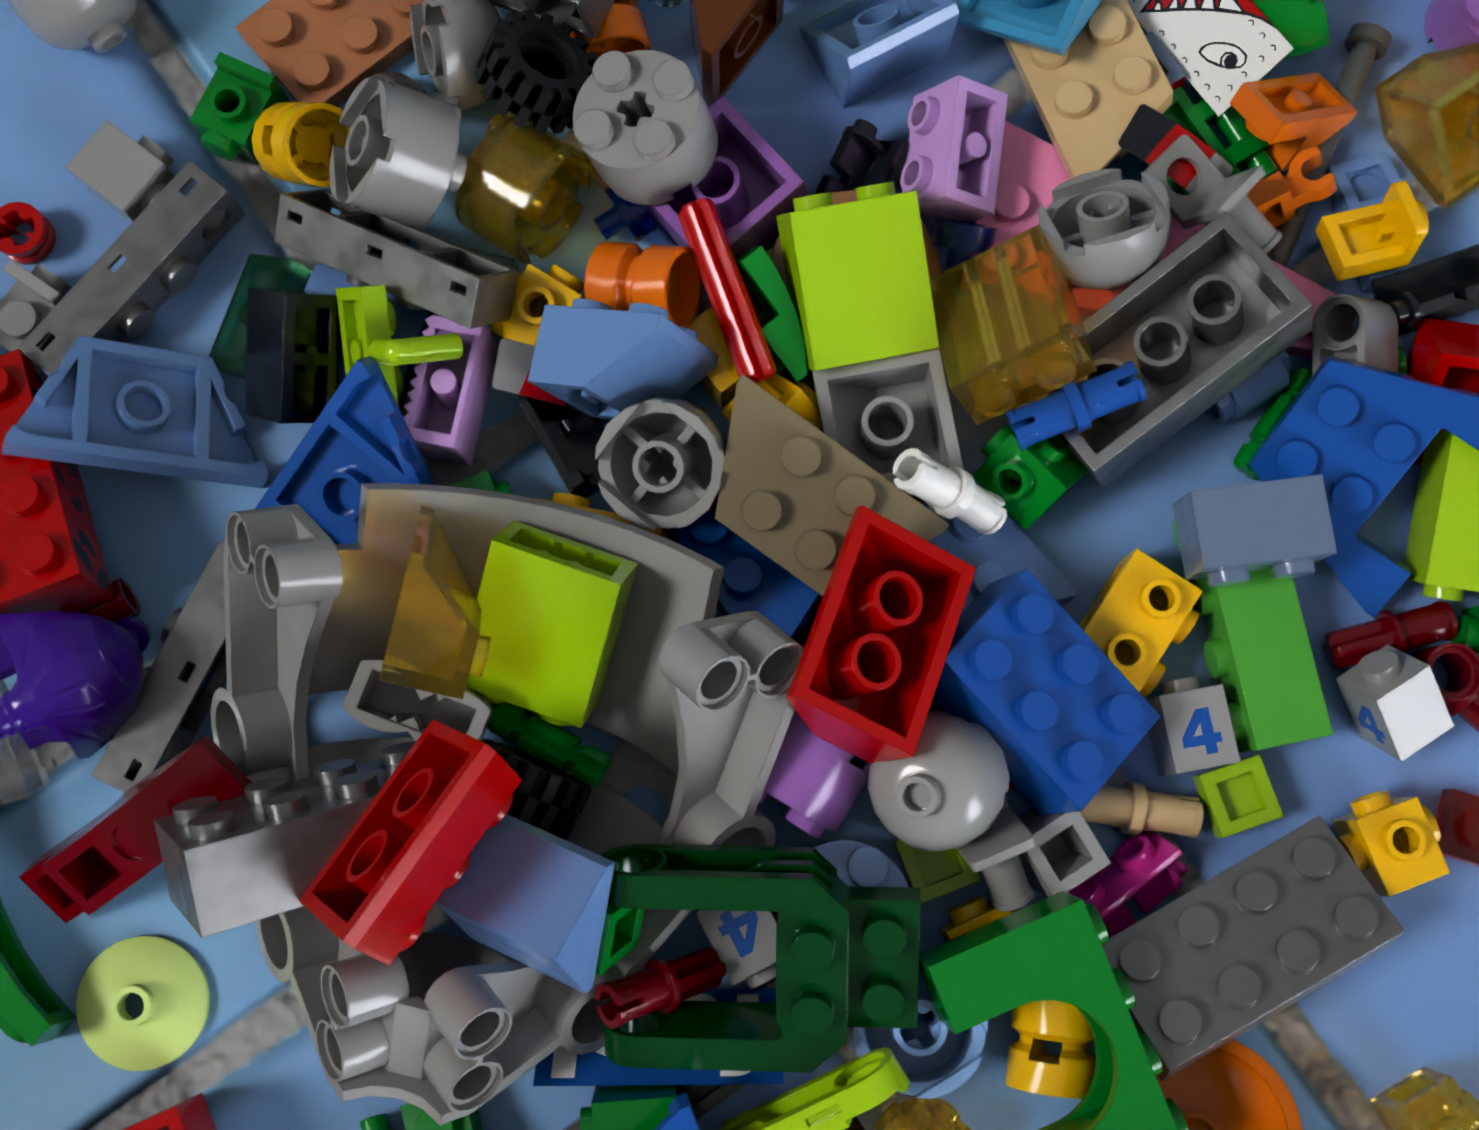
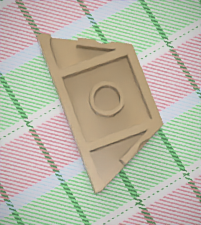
M1103 0L1063 56L1002 38L1069 179L1084 173L1106 169L1116 157L1120 160L1128 151L1118 145V141L1141 104H1145L1161 114L1172 105L1174 91L1127 0Z

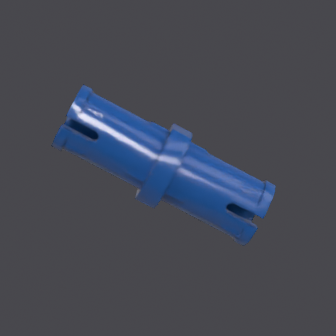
M1128 361L1123 366L1079 383H1075L1071 379L1060 384V390L1050 394V396L1016 410L1011 409L1007 411L1006 416L1012 432H1015V439L1020 450L1023 451L1028 446L1075 427L1080 433L1091 428V421L1136 402L1147 400L1142 380H1137L1135 377L1138 371L1134 363Z

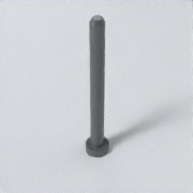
M1363 22L1354 24L1350 28L1344 43L1345 48L1350 54L1335 89L1353 107L1373 60L1385 57L1392 41L1391 34L1385 28L1373 23ZM1346 125L1318 146L1323 164L1307 172L1305 175L1306 179L1317 180L1326 174ZM1314 202L1304 204L1295 209L1296 218L1276 227L1282 233V238L1267 253L1271 260L1284 267L1287 266Z

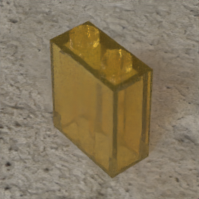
M1040 224L930 279L938 340L949 388L977 425L1061 388V386L1073 380L1075 381L1097 371L1071 284L1059 269L1040 230Z

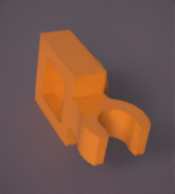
M1311 147L1301 151L1293 158L1288 174L1285 177L1278 171L1266 178H1262L1249 191L1247 197L1273 227L1276 228L1296 218L1295 209L1304 204L1321 201L1330 197L1337 190V184L1332 172L1317 180L1305 178L1307 172L1323 164L1319 148Z

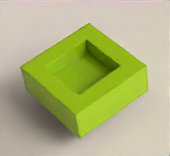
M1260 754L1251 755L1240 759L1241 762L1223 765L1192 776L1215 838H1225L1284 817Z
M900 839L893 841L910 887L919 888L921 904L980 881L978 872L972 871L957 848L932 852L910 847Z

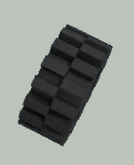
M523 10L520 17L515 11L506 14L504 20L500 18L496 23L476 65L479 68L476 73L477 84H485L481 93L486 101L498 100L494 110L502 117L508 111L516 115L513 124L524 128L526 122L529 121L533 123V131L535 133L544 134L548 126L553 134L562 133L566 126L571 129L573 127V110L577 95L584 82L593 73V65L598 57L595 52L585 53L589 43L583 36L577 39H573L570 36L573 27L563 22L561 28L554 26V16L543 13L540 20H536L533 10Z
M483 738L482 742L497 751L522 779L512 794L513 801L507 814L548 833L550 832L557 837L570 839L593 788L566 774L565 771L546 764V762L528 756L526 753L517 749L514 750L502 743Z

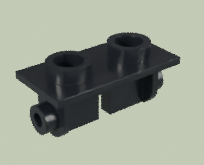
M857 119L853 126L845 127L842 138L829 163L842 176L840 181L833 175H823L815 194L855 190L858 187L889 182L906 144L902 140L878 141L875 138L878 131L877 128L866 120Z
M1479 244L1371 281L1374 299L1389 304L1397 314L1398 336L1417 330L1423 317L1445 320L1479 308Z

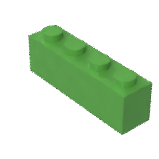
M1174 518L1173 534L1176 546L1179 552L1181 553L1176 522ZM1273 569L1250 571V581L1224 587H1209L1208 577L1190 579V583L1203 591L1192 609L1199 612V616L1203 617L1208 641H1205L1203 646L1205 664L1211 677L1214 679L1218 678L1219 685L1223 684L1238 752L1257 751L1334 735L1293 578L1274 579Z

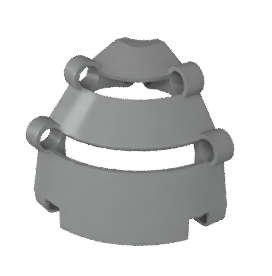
M361 483L356 543L334 544L322 528L297 504L230 513L227 519L223 553L227 686L215 690L212 697L210 711L211 728L214 743L252 782L274 777H284L290 783L314 776L313 769L326 762L353 759L356 764L381 758L380 750L384 747L402 742H416L412 737L367 738L337 741L308 747L306 730L308 696L349 690L360 661L371 659H394L408 663L427 675L434 684L457 683L491 540L514 520L638 563L600 702L586 723L625 740L648 753L677 774L670 813L663 827L632 802L599 784L598 786H591L593 790L570 839L565 837L562 839L600 856L609 849L628 844L775 846L776 831L774 825L757 809V806L795 712L786 696L804 648L758 611H746L714 618L724 573L723 566L674 541L600 514L554 502L473 488L429 484ZM567 769L565 773L571 775L572 770ZM305 906L255 921L261 951L268 968L278 981L283 983L291 981L326 1077L341 1101L367 1096L398 1098L423 1109L441 1126L472 1114L561 1046L567 1052L579 1055L594 1052L604 1047V1023L597 1012L596 1006L610 1002L612 998L610 996L602 1000H596V987L601 983L612 982L639 972L691 910L644 909L638 946L601 976L595 973L593 988L587 993H582L517 960L510 961L503 955L485 946L455 936L422 931L415 943L405 951H400L391 965L388 966L344 943Z

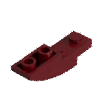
M206 734L125 791L109 809L36 859L19 878L65 923L82 912L90 915L163 862L154 819L173 815L172 807L192 798L214 796L220 802L245 795L244 788L253 782Z

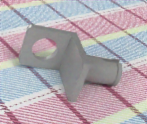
M1184 134L1177 137L1143 171L1153 175L1166 186L1170 213L1184 229L1206 222L1209 224L1224 211H1227L1266 254L1282 238V233L1273 227L1247 197L1249 191L1266 174L1260 165L1225 178L1188 135ZM1175 160L1188 161L1196 170L1197 184L1188 195L1175 193L1167 182L1168 168Z
M1006 796L1004 797V805L1000 810L1001 813L995 823L969 844L957 848L973 872L982 871L991 894L993 906L996 910L1004 912L1022 908L1035 895L1026 877L1019 854L1036 847L1033 834L1011 810Z

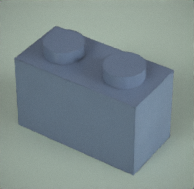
M1322 474L1193 490L1172 504L1185 579L1208 577L1209 587H1224L1250 581V571L1273 569L1274 579H1287L1315 573V562L1337 553Z

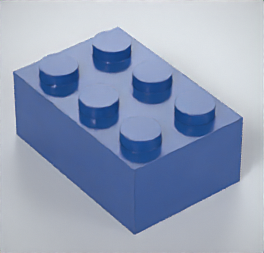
M1028 568L989 583L962 612L933 697L944 711L953 712L950 715L961 717L969 723L975 721L989 731L1003 750L1010 775L1009 782L1041 816L1082 811L1161 717Z

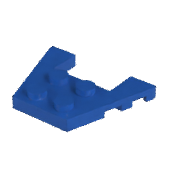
M1328 355L1250 457L1249 466L1262 482L1323 475L1337 549L1336 554L1324 558V560L1363 610L1375 618L1410 577L1411 571L1409 566L1357 532L1441 429H1446L1479 450V393L1457 387L1452 389L1417 380L1413 376Z

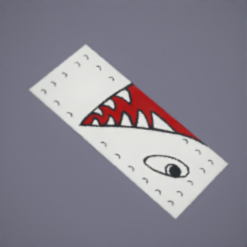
M1127 0L1141 26L1147 33L1152 31L1187 74L1186 79L1219 117L1232 106L1230 101L1242 83L1259 81L1294 49L1251 0Z

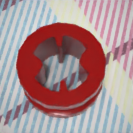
M12 202L0 207V251L15 263L23 265L37 264L46 259L53 251L56 243V232L52 223L37 209L27 203ZM26 222L34 229V232H26L25 234L30 239L19 245L11 236L12 234L20 235L16 227Z

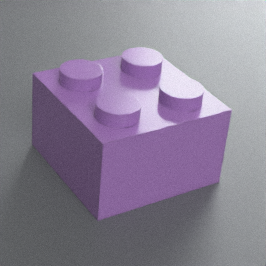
M722 96L708 108L718 134V147L713 165L705 178L694 188L690 183L683 189L673 193L675 199L658 205L643 206L679 246L689 247L678 218L679 212L682 210V206L691 201L702 198L711 199L716 207L733 255L737 259L753 247L762 245L765 251L769 250L779 236L776 216L795 212L793 199L808 196L805 182L734 106Z

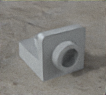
M10 259L3 270L17 281L0 302V345L11 352L19 349L18 346L61 301L71 287L40 264H37L30 273ZM50 334L38 348L43 351L55 339V336Z

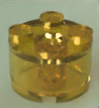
M508 111L502 117L497 113L487 127L486 136L478 144L471 157H466L467 168L465 177L459 189L452 192L456 194V216L460 224L521 263L532 264L529 258L530 255L536 254L542 259L549 256L560 246L576 224L584 206L577 203L575 198L580 183L588 188L591 186L593 176L592 162L586 153L547 130L545 133L534 132L532 122L527 121L524 128L513 124L516 118L514 114Z

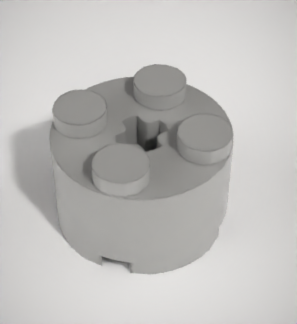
M636 50L627 53L609 51L602 54L595 61L592 69L593 73L584 82L577 95L573 110V131L576 139L603 181L620 198L640 205H658L675 199L673 193L683 189L690 183L694 188L705 178L713 165L718 147V134L712 115L689 67L683 61L655 50Z
M371 77L364 79L349 97L339 124L350 128L345 147L334 144L332 147L329 180L333 197L354 209L420 229H426L431 224L435 211L446 191H457L465 177L467 160L464 154L458 153L459 125L461 121L460 108L452 103L388 80H377Z

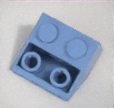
M576 298L573 299L571 307L544 305L527 381L593 418L612 420L625 408L635 403L656 397L678 399L716 368L719 356L697 340L698 334L695 331L677 326L668 319L669 312L663 308L646 303H631L628 311L612 310L611 307L604 303Z

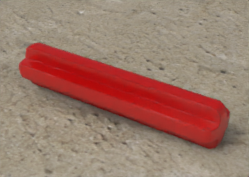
M709 198L691 201L682 206L678 218L739 378L744 374L756 384L762 383L776 373V365L716 207Z

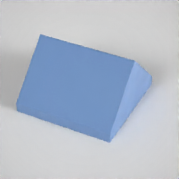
M853 0L800 27V31L809 50L845 108L947 56L959 17V11L956 2L953 0Z
M506 814L496 826L486 830L471 851L470 862L463 876L455 885L449 889H444L435 903L470 938L582 993H587L593 988L615 862Z

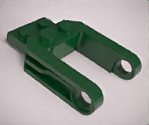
M628 844L609 849L601 855L615 862L608 904L616 907L629 909L777 912L776 1003L680 1001L679 1007L669 1014L655 1011L628 1021L621 1027L614 1029L604 1024L605 1054L613 1063L629 1068L811 1073L847 1043V1027L917 1028L921 912L919 888L848 886L837 876V869L814 847Z

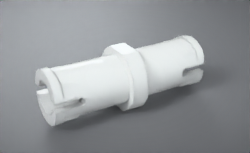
M918 448L905 450L894 462L893 475L897 476L894 479V484L897 488L926 501L929 510L941 518L952 519L955 517L985 535L995 533L1005 523L1007 510L1002 507L1006 505L1004 499L975 484L973 476L961 467L952 465L946 467L933 460Z

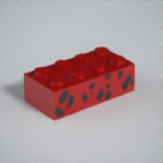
M20 349L0 355V614L39 611L80 612L114 599L78 465L2 454V444L6 433L12 425L17 424L33 402L35 394L49 377Z

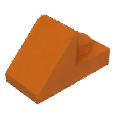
M1319 72L1242 83L1230 101V104L1245 119V125L1249 132L1271 145L1266 151L1280 172L1289 169L1291 161L1298 153L1307 148L1318 147L1351 122L1358 112Z

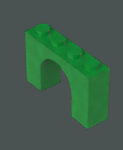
M1061 891L919 953V970L940 1021L955 1035L1034 1001L1056 1000L1074 1005L1083 1015L1091 1030L1095 1044L1096 1061L1091 1084L1081 1102L1069 1114L1038 1130H1189L1176 1103L1171 1098L1165 1099L1156 1078V1075L1163 1072L1161 1060L1148 1036L1143 1032L1140 1034L1137 1032L1129 1009L1136 1006L1133 992L1123 973L1117 967L1111 969L1102 944L1109 941L1108 932L1099 912L1092 903L1085 904L1083 899Z

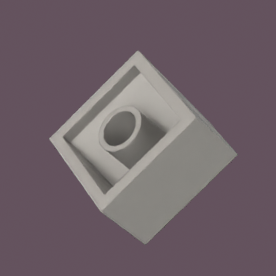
M940 348L812 371L823 433L893 484L894 479L897 478V476L893 475L894 462L901 453L910 448H918L933 460L946 467L952 465L964 469Z

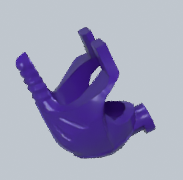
M39 611L0 614V681L17 673V681L12 689L5 692L0 698V739L7 737V735L12 736L19 733L30 750L47 742H67L78 759L90 758L123 726L136 706L140 694L143 692L144 659L142 653L147 648L151 638L148 626L142 620L134 617L121 618L114 623L104 617L77 612Z

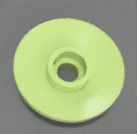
M151 935L137 936L119 941L100 953L83 975L76 998L77 1022L86 1044L104 1062L129 1071L156 1069L181 1057L199 1038L206 1024L210 1008L208 980L196 957L184 946L173 940ZM131 993L138 994L144 1003L143 1012L138 1018L130 1016L125 1008L126 999Z

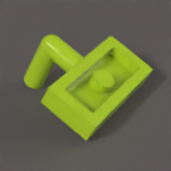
M385 285L335 288L346 376L358 359L371 356L378 362L398 407V400L403 394V378L398 366L455 360L462 357L463 343L458 333L391 339L396 329V315L392 302L387 298Z

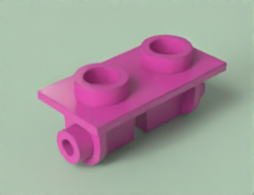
M1142 831L1139 835L1128 838L1117 847L1114 855L1109 858L1111 864L1068 893L1083 899L1085 904L1090 902L1095 906L1106 926L1108 936L1111 938L1136 923V920L1125 906L1126 902L1133 898L1138 907L1145 913H1148L1169 894L1183 885L1180 878L1188 872V869L1179 858L1183 853L1178 847L1153 831Z

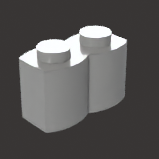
M394 659L360 661L342 706L351 717L369 728L389 733L408 731L415 741L418 740L432 719L482 741L495 708L491 702H488L477 691L457 685L456 683L434 684L418 668Z

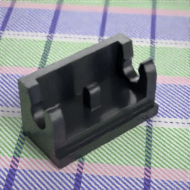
M248 287L245 414L280 424L314 423L339 386L341 332L336 294L294 289L292 291H283L270 288Z
M512 393L569 494L587 498L599 491L598 481L601 480L598 471L599 459L595 460L596 445L604 431V427L599 419L575 409Z

